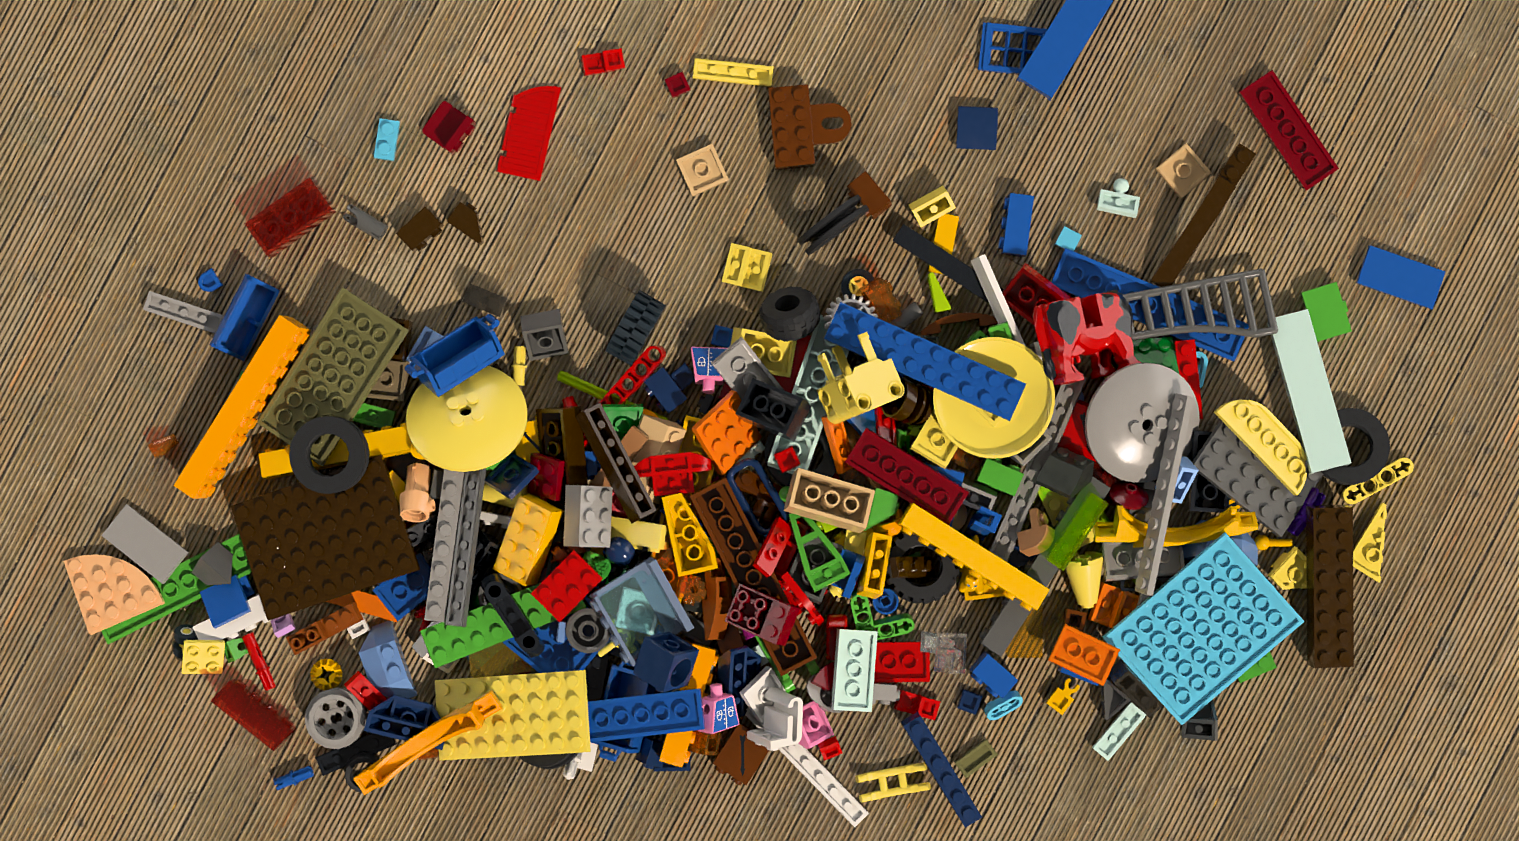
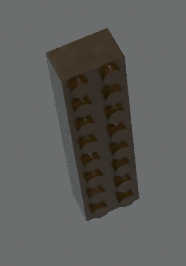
M1348 505L1306 506L1307 664L1313 668L1354 667L1353 507Z

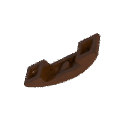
M958 313L931 323L920 332V336L941 333L940 325L978 320L979 327L997 325L998 322L994 316L987 314Z

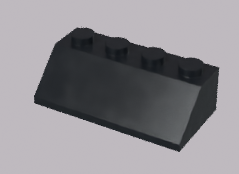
M1193 430L1192 461L1211 435V431ZM1197 472L1190 486L1189 511L1223 513L1229 508V497Z

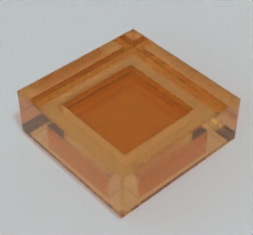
M668 548L657 561L661 568L666 570L674 562L673 549Z

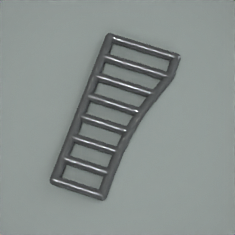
M1263 268L1122 294L1128 303L1133 300H1141L1147 330L1135 332L1132 322V341L1192 332L1222 333L1253 338L1272 335L1278 332L1267 277ZM1255 277L1259 279L1269 327L1257 329L1247 279ZM1239 281L1249 329L1236 327L1227 286L1229 282ZM1219 284L1228 326L1215 325L1207 286ZM1200 289L1207 325H1195L1188 290ZM1180 292L1187 325H1174L1168 294ZM1160 296L1167 327H1154L1149 297Z

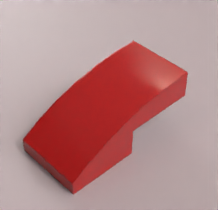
M622 48L605 50L601 53L582 55L580 57L584 76L625 68Z
M900 689V699L896 701L894 709L911 714L919 712L921 717L935 721L941 701Z

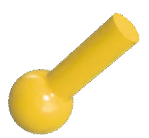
M1263 534L1258 535L1254 539L1258 550H1266L1268 547L1293 546V539H1269Z

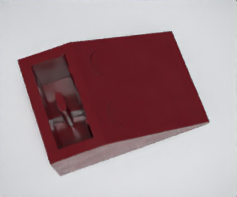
M739 584L725 622L775 645L786 646L800 608Z

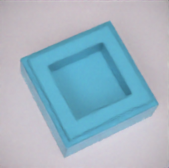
M1064 226L1055 245L1074 251L1082 235Z

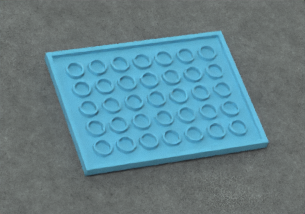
M1224 532L1157 589L1153 596H1149L1102 637L1108 644L1120 649L1119 657L1175 719L1183 725L1305 621L1227 533Z

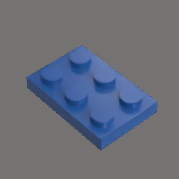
M421 553L416 555L420 570L382 582L372 590L397 622L427 599L431 565Z

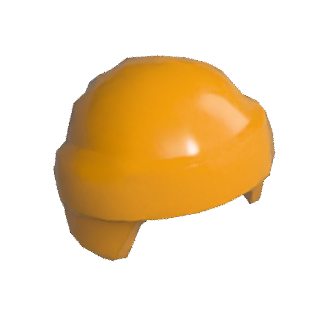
M898 509L896 514L872 527L875 533L892 536V538L899 535L902 527L898 523L904 515L902 510Z

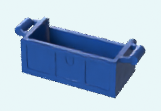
M487 314L480 319L475 316L410 357L411 363L405 366V371L413 378L419 377V380L437 397L443 395L505 355L493 331L495 327L499 326V320L491 314ZM487 321V322H489L491 325L488 326V325H487L486 323H484V322Z
M622 661L620 665L612 664L603 700L655 694L656 689L651 684L641 681L638 676L633 674L634 668L626 666ZM644 736L592 743L599 745L600 758L615 762L621 752L640 753ZM604 746L617 750L616 754L603 750Z

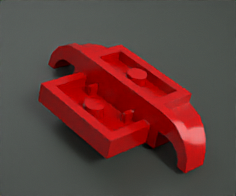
M693 452L655 455L641 460L634 465V468L639 477L652 476L654 496L694 492L692 472L712 470V460Z

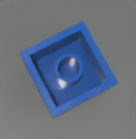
M985 651L969 668L972 672L970 676L980 685L984 682L987 685L985 689L995 698L999 695L1003 699L1018 682V679Z

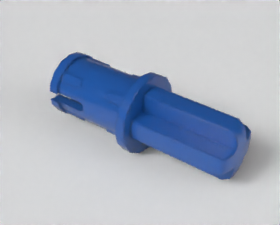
M306 766L296 771L290 770L288 774L274 778V785L278 784L276 786L277 790L293 784L296 786L298 782L313 777L314 771L311 766Z

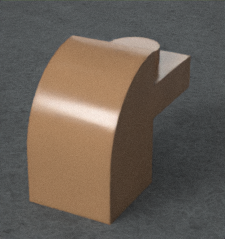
M1037 508L1029 510L1031 529L1017 533L1019 550L1028 557L1046 551L1051 546L1055 537V530L1047 525V515Z

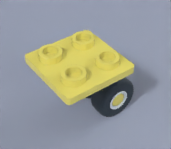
M183 624L176 627L174 631L176 642L173 644V654L177 658L182 659V674H222L225 641L198 640L193 625Z

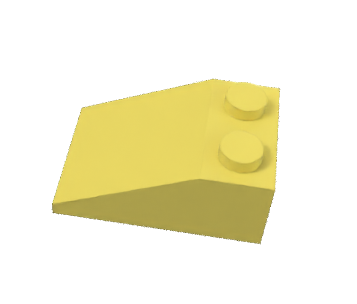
M733 328L731 345L742 337L771 374L784 377L791 376L796 341H778L765 332Z

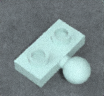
M1119 178L1115 180L1113 184L1115 192L1100 190L1097 210L1136 218L1140 197L1124 194L1129 189V183L1126 179Z

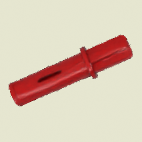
M252 632L241 637L257 671L255 674L259 675L264 689L268 691L275 688V682L269 671L270 666L268 667L254 633Z

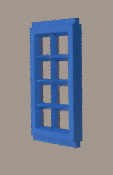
M983 22L978 70L1019 75L1025 66L1026 53L1033 54L1034 50L1027 49L1028 35L1041 36V41L1048 29ZM993 31L1006 32L1005 47L992 46ZM1011 33L1023 34L1022 49L1009 47ZM991 50L1004 51L1003 66L990 64ZM1009 51L1021 53L1020 67L1007 66Z

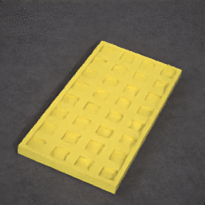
M586 670L435 680L436 710L441 718L457 708L461 709L491 690L503 706L501 710L487 717L480 729L467 731L446 740L443 749L439 750V761L591 752Z

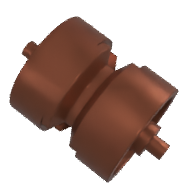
M563 537L561 543L556 542L550 548L551 553L554 555L551 562L552 564L555 562L561 563L573 550L582 556L586 550L584 547L563 546Z

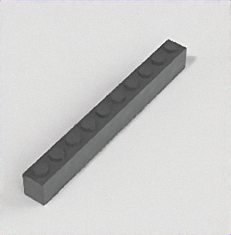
M1092 476V481L1071 499L1068 498L1066 503L1069 505L1065 511L1061 510L1055 519L1058 522L1053 528L1055 530V537L1051 546L1046 551L1037 554L1032 562L1028 560L1023 568L1024 574L1047 587L1111 488ZM1007 597L1003 598L1001 602L1002 608L999 612L997 610L994 612L990 619L991 625L989 628L985 627L979 636L981 638L980 643L1000 657L1031 612V610L1028 611L1021 607V602L1015 598L1013 601Z

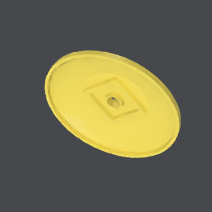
M1001 337L977 339L954 351L1026 383V386L1010 421L934 388L933 407L937 421L945 435L960 449L983 458L1010 457L1032 446L1047 429L1055 405L1053 381L1046 376L1042 360L1038 355L1017 341Z
M487 366L439 397L422 383L414 392L409 402L406 426L414 448L428 462L450 471H476L498 463L516 448L526 429L527 405L521 389L511 377L494 367ZM464 409L471 410L469 415L464 416L460 414Z

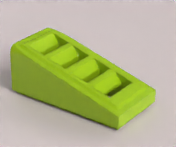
M933 272L929 273L927 279L934 313L950 311L951 306Z

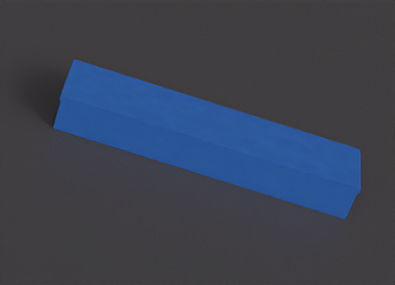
M1066 0L1022 69L1017 81L1026 84L1050 101L1113 0Z

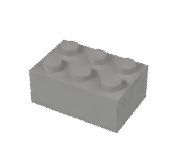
M566 485L563 546L610 548L612 487Z

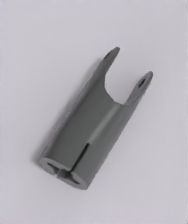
M352 204L347 205V210L352 212L356 218L349 214H344L343 219L378 241L384 237L388 225Z

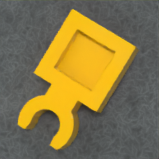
M1070 678L1064 681V688L1062 690L1057 687L1045 702L1061 715L1064 714L1074 700L1070 696L1071 693L1077 692L1080 687L1076 684L1074 688H1069Z

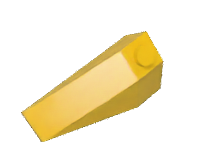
M678 493L662 497L678 576H688L717 569L718 565L714 547L683 494Z

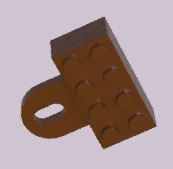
M808 84L768 88L775 170L815 167L814 145L839 143L848 136L852 124L849 112L843 106L836 103L810 105ZM826 118H840L843 121V126L836 129H825L822 126V121Z

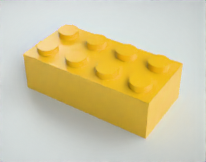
M532 494L520 495L493 570L523 586L537 584L564 511Z

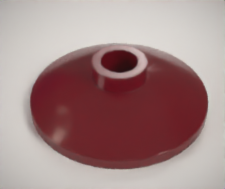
M1119 481L1110 487L1109 496L1111 500L1126 509L1138 510L1144 508L1148 503L1149 496L1147 492L1132 482Z

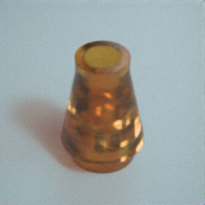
M172 433L151 440L152 443L148 444V447L155 459L159 456L162 458L175 445L179 444V441L175 434Z

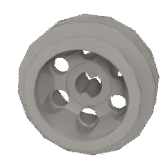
M331 688L320 692L311 700L305 715L308 734L316 743L325 748L340 749L355 742L361 737L367 720L365 706L345 688ZM338 700L344 702L343 707L337 705ZM323 704H329L330 709L328 711H325L323 709ZM349 711H352L354 718H349ZM340 713L342 719L337 722L334 720V715ZM320 718L325 719L326 722L324 725H320ZM345 725L350 726V732L347 733L343 730ZM330 729L336 731L335 736L329 734Z

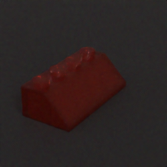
M230 680L213 697L211 702L272 751L281 748L296 729L293 726V721L286 716L281 717L274 706L271 704L266 705L262 702L263 698L253 691L251 693L247 690V685L241 680Z

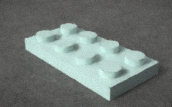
M837 629L832 710L872 712L877 631Z

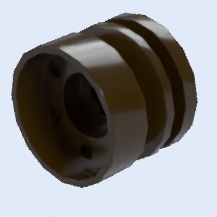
M899 377L904 386V394L902 397L882 405L883 414L913 427H919L928 420L933 411V391L927 386H922L919 383Z

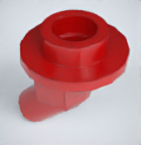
M426 604L417 607L414 613L415 618L423 619L419 631L426 629L430 624V621L424 620Z

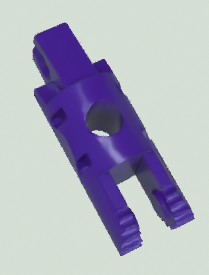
M1312 487L1303 506L1287 528V531L1298 537L1306 527V506L1321 505L1326 498L1323 493H1319L1316 487Z

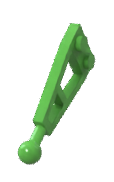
M785 486L779 491V497L784 502H786L789 486ZM789 514L804 574L813 592L849 576L850 572L842 556L814 520L802 517L813 532L801 537L796 519L802 516ZM819 538L834 557V560L810 570L803 544Z

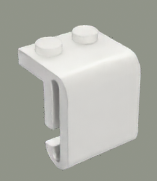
M775 687L768 689L764 698L773 701L774 707L764 706V728L747 731V739L754 741L756 745L767 747V750L776 751L779 750V747L795 745L800 742L802 738L803 701L801 698Z

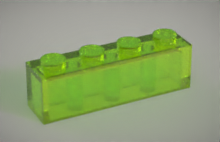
M1089 491L1044 559L1064 571L1109 503Z

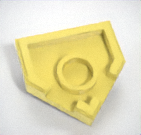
M1294 546L1288 553L1283 552L1270 566L1273 570L1268 576L1283 590L1307 589V557Z

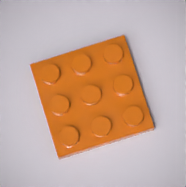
M733 390L691 428L706 455L712 460V465L719 475H724L762 438L756 426L744 422L735 414L741 399L737 392Z

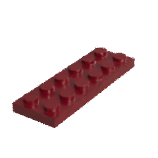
M1273 70L1238 93L1304 192L1339 169Z
M867 427L845 461L848 465L906 501L916 504L947 525L950 524L969 494V491Z

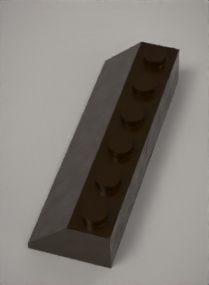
M581 406L536 409L540 454L565 461L561 500L553 501L548 499V503L564 511L557 529H564L566 485L588 486L584 435L575 417L581 413Z

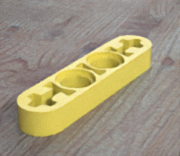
M1399 458L1384 466L1375 477L1370 479L1374 484L1373 490L1366 491L1363 487L1364 482L1349 485L1341 493L1342 500L1347 504H1356L1409 475L1414 468L1413 462L1408 458ZM1400 462L1408 464V466L1406 467V472L1404 470H1400L1395 473V471L1391 468L1392 466L1394 469L1401 467ZM1385 470L1391 473V479L1388 482H1384L1381 479V474ZM1360 489L1364 494L1363 496H1361V493L1354 495V500L1347 499L1349 490L1355 492Z

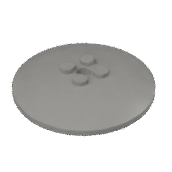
M1135 363L1115 371L1101 383L1093 394L1087 409L1085 435L1092 456L1106 472L1129 482H1149L1158 479L1175 393L1194 397L1182 456H1188L1192 450L1193 430L1198 431L1200 419L1195 394L1186 380L1174 370L1163 365ZM1149 419L1150 426L1144 430L1142 424L1145 420Z

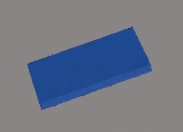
M1370 245L1368 246L1356 284L1428 309H1433L1446 271Z

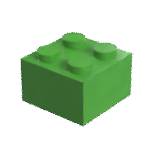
M983 458L974 481L1007 495L1015 496L1024 475L1020 472L1021 468L1012 464L1004 466L1001 464L1002 460L998 458Z

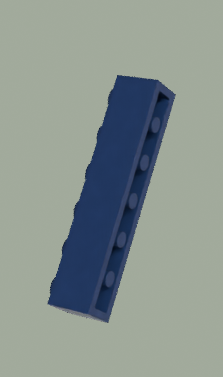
M919 712L901 721L964 827L966 828L981 819V814Z

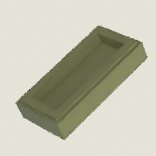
M985 738L955 760L954 763L964 777L967 778L998 754Z

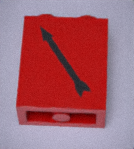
M1078 400L1063 433L1059 447L1067 448L1096 462L1089 450L1085 435V418L1089 403Z

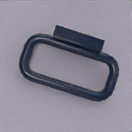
M746 458L734 464L727 471L726 479L749 524L752 525L758 534L767 536L771 527L766 529L760 525L734 480L735 473L747 466H752L786 523L790 520L789 512L784 511L785 504L780 499L777 490L759 461L753 458Z

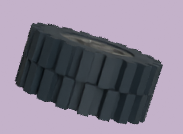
M639 290L620 321L605 351L632 366L666 304Z

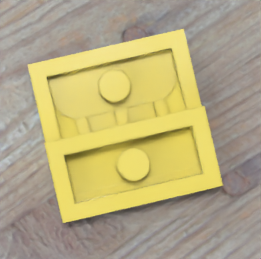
M731 243L722 282L763 292L772 253Z

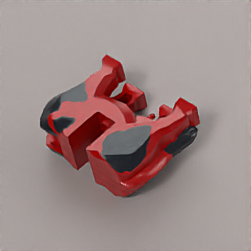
M1110 290L1081 299L1080 297L1063 299L1034 307L1033 322L1041 349L1043 369L1046 376L1050 380H1054V385H1064L1084 380L1083 374L1074 366V358L1077 363L1081 362L1080 355L1090 356L1091 379L1109 376L1116 371L1111 365L1112 353L1118 365V370L1128 365L1142 363L1135 358L1131 338L1132 309L1119 291Z

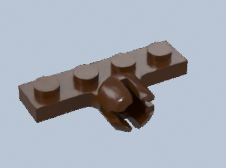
M743 468L740 470L735 482L741 491L756 498L752 511L757 520L763 512L765 515L761 523L771 524L779 509L759 475ZM772 482V484L774 485L775 489L779 494V491L783 487Z

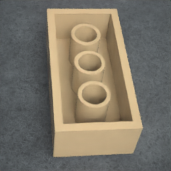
M798 468L792 474L784 511L861 533L867 527L875 490Z

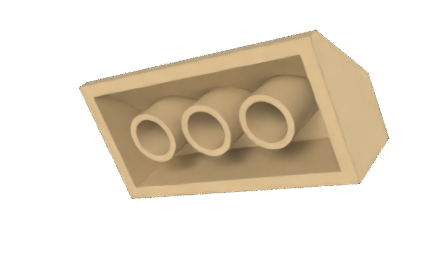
M642 414L637 428L646 434L649 439L632 461L633 466L649 456L678 453L686 430L676 422ZM652 476L640 477L652 502L660 504L662 496H654Z

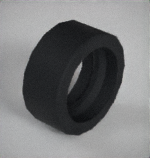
M362 752L355 754L349 759L346 764L345 779L351 789L363 793L353 779V768L362 762L373 764L379 760L377 756L372 753Z

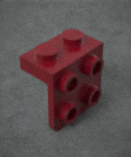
M443 101L423 127L422 132L454 155L455 152L458 153L463 147L465 138L474 132L476 122L447 101Z

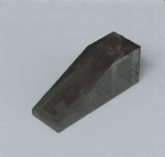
M1122 659L1112 666L1109 676L1113 683L1149 718L1164 706Z

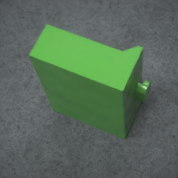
M1337 282L1300 293L1305 310L1308 309L1317 342L1352 332L1346 314L1348 312L1345 300L1342 301Z

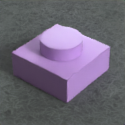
M291 614L271 620L273 632L277 638L295 629Z

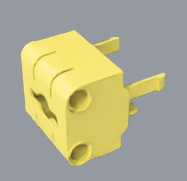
M867 332L857 336L868 362L854 367L853 372L840 346L832 348V353L835 355L842 372L839 376L834 377L825 353L818 355V362H821L828 380H826L824 387L817 389V393L828 420L833 424H839L902 397L904 394V386L892 358L882 361L876 357Z

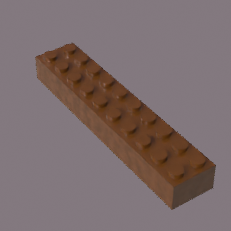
M726 477L689 494L735 587L738 589L739 584H743L789 603L774 571L770 577H766L753 566L761 546ZM798 618L795 620L786 646L775 645L762 639L781 676L817 658Z

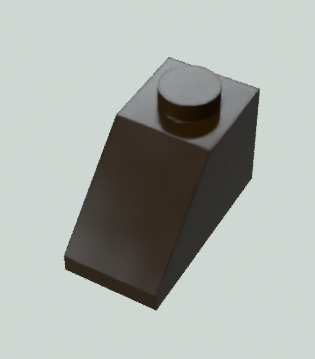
M460 202L447 222L482 246L484 241L479 215L475 212L477 208L468 202L465 205Z

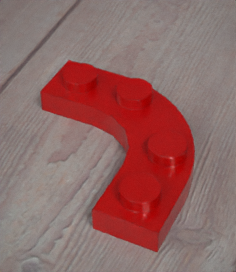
M788 572L781 576L783 580L780 582L787 592L790 590L796 596L793 600L800 608H805L807 620L812 626L814 624L817 626L821 625L824 622L821 614L816 610L815 606Z

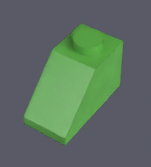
M879 488L874 489L875 493L870 515L864 531L896 514L899 507L897 494Z

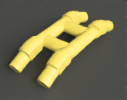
M925 762L907 764L856 775L857 783L878 779L880 790L859 795L860 802L930 790L931 785L929 782L908 785L905 774L927 770V764ZM898 775L900 787L888 789L886 777Z

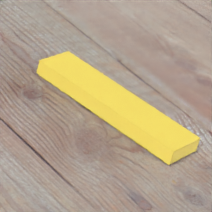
M695 58L692 78L772 87L774 66Z

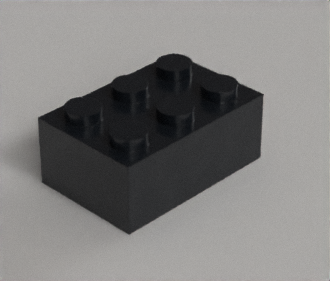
M753 378L735 414L746 423L794 442L811 409V405L802 397Z

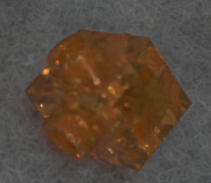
M689 575V578L681 576L678 579L675 594L677 598L683 599L682 603L694 606L695 603L701 602V599H705L707 588H705L706 582L700 581L701 578L694 575Z

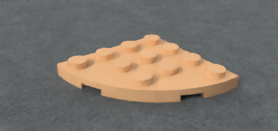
M93 554L73 557L64 561L90 635L165 604L154 582L139 568L124 560L112 556Z

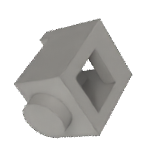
M874 683L872 704H875L876 700H879V704L890 705L891 701H899L900 689H897L896 684Z

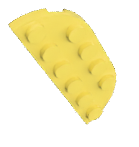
M1233 400L1221 405L1214 411L1225 425L1293 495H1298L1301 492L1307 477V473H1305V461L1307 460L1305 452L1299 441L1265 406L1252 400Z

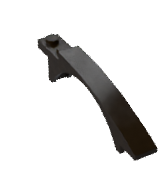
M1240 143L1236 146L1229 159L1220 167L1212 186L1194 216L1162 259L1160 266L1151 278L1152 282L1160 287L1173 284L1235 190L1239 180L1255 157V152Z

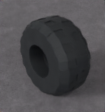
M790 286L770 293L764 299L759 309L760 320L765 333L778 341L782 340L784 342L796 341L812 333L819 324L821 316L816 297L812 292L801 287Z

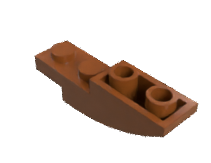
M716 558L717 569L705 572L707 599L702 600L705 640L723 639L728 625L725 619L731 606V577L725 576V565L721 558Z
M353 602L286 637L294 655H297L364 619L356 603Z

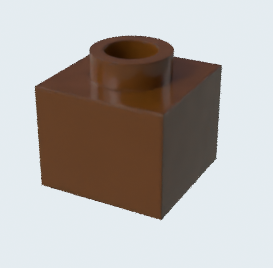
M1065 608L1062 628L1064 624H1067L1083 632L1087 613ZM1075 616L1077 621L1071 623L1070 617Z

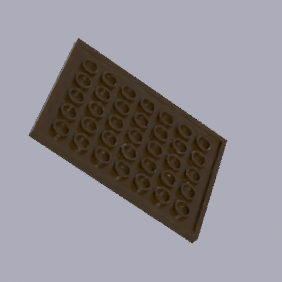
M383 455L370 458L367 470L360 481L345 491L331 494L318 493L308 489L300 482L231 506L268 621L420 570L405 521L400 516V505ZM344 468L326 473L324 475H336L340 473Z

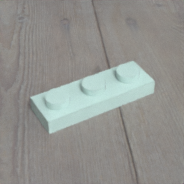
M1129 702L1092 748L1109 761L1145 718L1146 714L1132 702Z

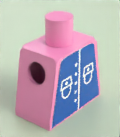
M691 347L695 384H703V393L713 394L715 392V385H723L724 379L712 366L711 362L727 348Z
M711 684L710 695L702 698L705 729L698 731L714 734L738 726L739 719L734 696L722 693V684Z

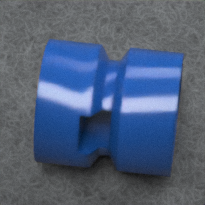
M884 587L882 596L877 599L872 598L873 607L881 614H891L898 607V596L890 588Z

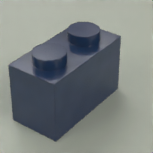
M663 367L644 381L646 384L644 389L650 397L655 395L658 399L656 404L662 412L667 411L671 413L687 400L686 396Z

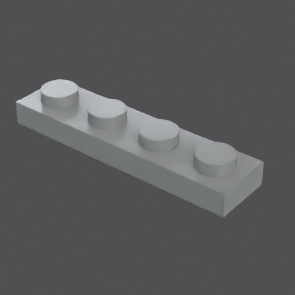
M149 291L143 308L145 311L212 333H216L224 315Z

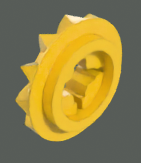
M327 658L317 661L310 672L313 684L316 688L323 691L336 688L343 676L341 666L336 661ZM323 667L327 672L334 671L329 676V682L326 678H319L323 674Z

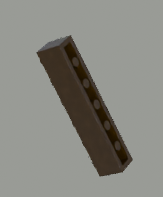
M601 403L575 416L631 524L657 511Z

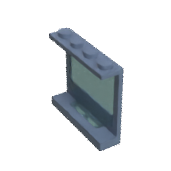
M649 557L589 595L592 600L590 602L591 607L595 612H599L602 617L599 619L605 629H609L611 636H609L611 642L615 647L618 646L621 651L619 656L625 664L628 663L631 666L636 665L634 660L638 659L644 637L665 632H671L676 635L682 630L689 632L694 628L657 560Z

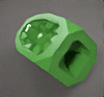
M592 551L585 552L582 558L603 577L601 580L603 581L611 570L610 561L601 554Z

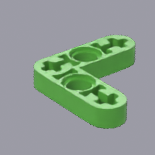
M857 589L852 592L849 600L856 630L875 631L874 628H876L878 641L907 634L914 629L913 618L907 613L873 620L868 597L856 595ZM857 597H861L862 606L858 607ZM860 613L868 614L863 620L857 618ZM904 621H907L906 626H903ZM883 625L891 626L888 631L880 630Z

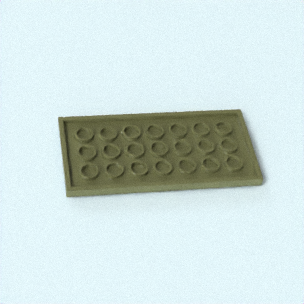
M342 287L257 423L291 445L296 432L312 419L336 416L352 422L409 330ZM334 434L320 436L311 447L310 459L320 466H324L341 438Z

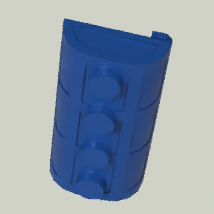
M245 273L209 345L245 361L280 290Z

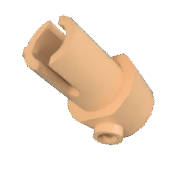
M413 463L407 467L405 491L400 494V516L406 521L424 522L428 520L430 512L435 511V501L429 495L431 469L425 464Z

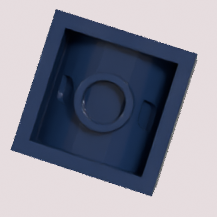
M671 632L644 637L633 674L638 676L641 681L654 686L659 692L688 686L699 649Z

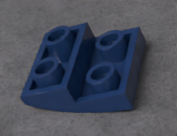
M958 106L956 148L996 150L998 107Z

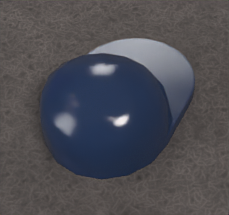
M621 537L611 538L610 548L605 547L603 550L604 557L610 561L612 566L619 569L622 566L630 565L636 554L632 544Z

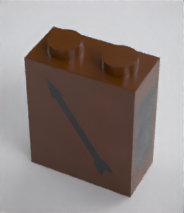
M739 721V725L734 728L713 760V764L715 765V770L723 775L725 772L732 776L731 780L741 786L742 783L744 785L748 784L769 750H767V747L756 745L754 741L747 739V731L752 729Z

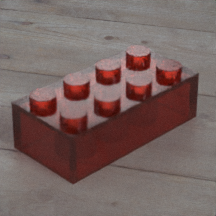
M309 177L244 224L265 254L273 258L335 214L336 210L316 182Z

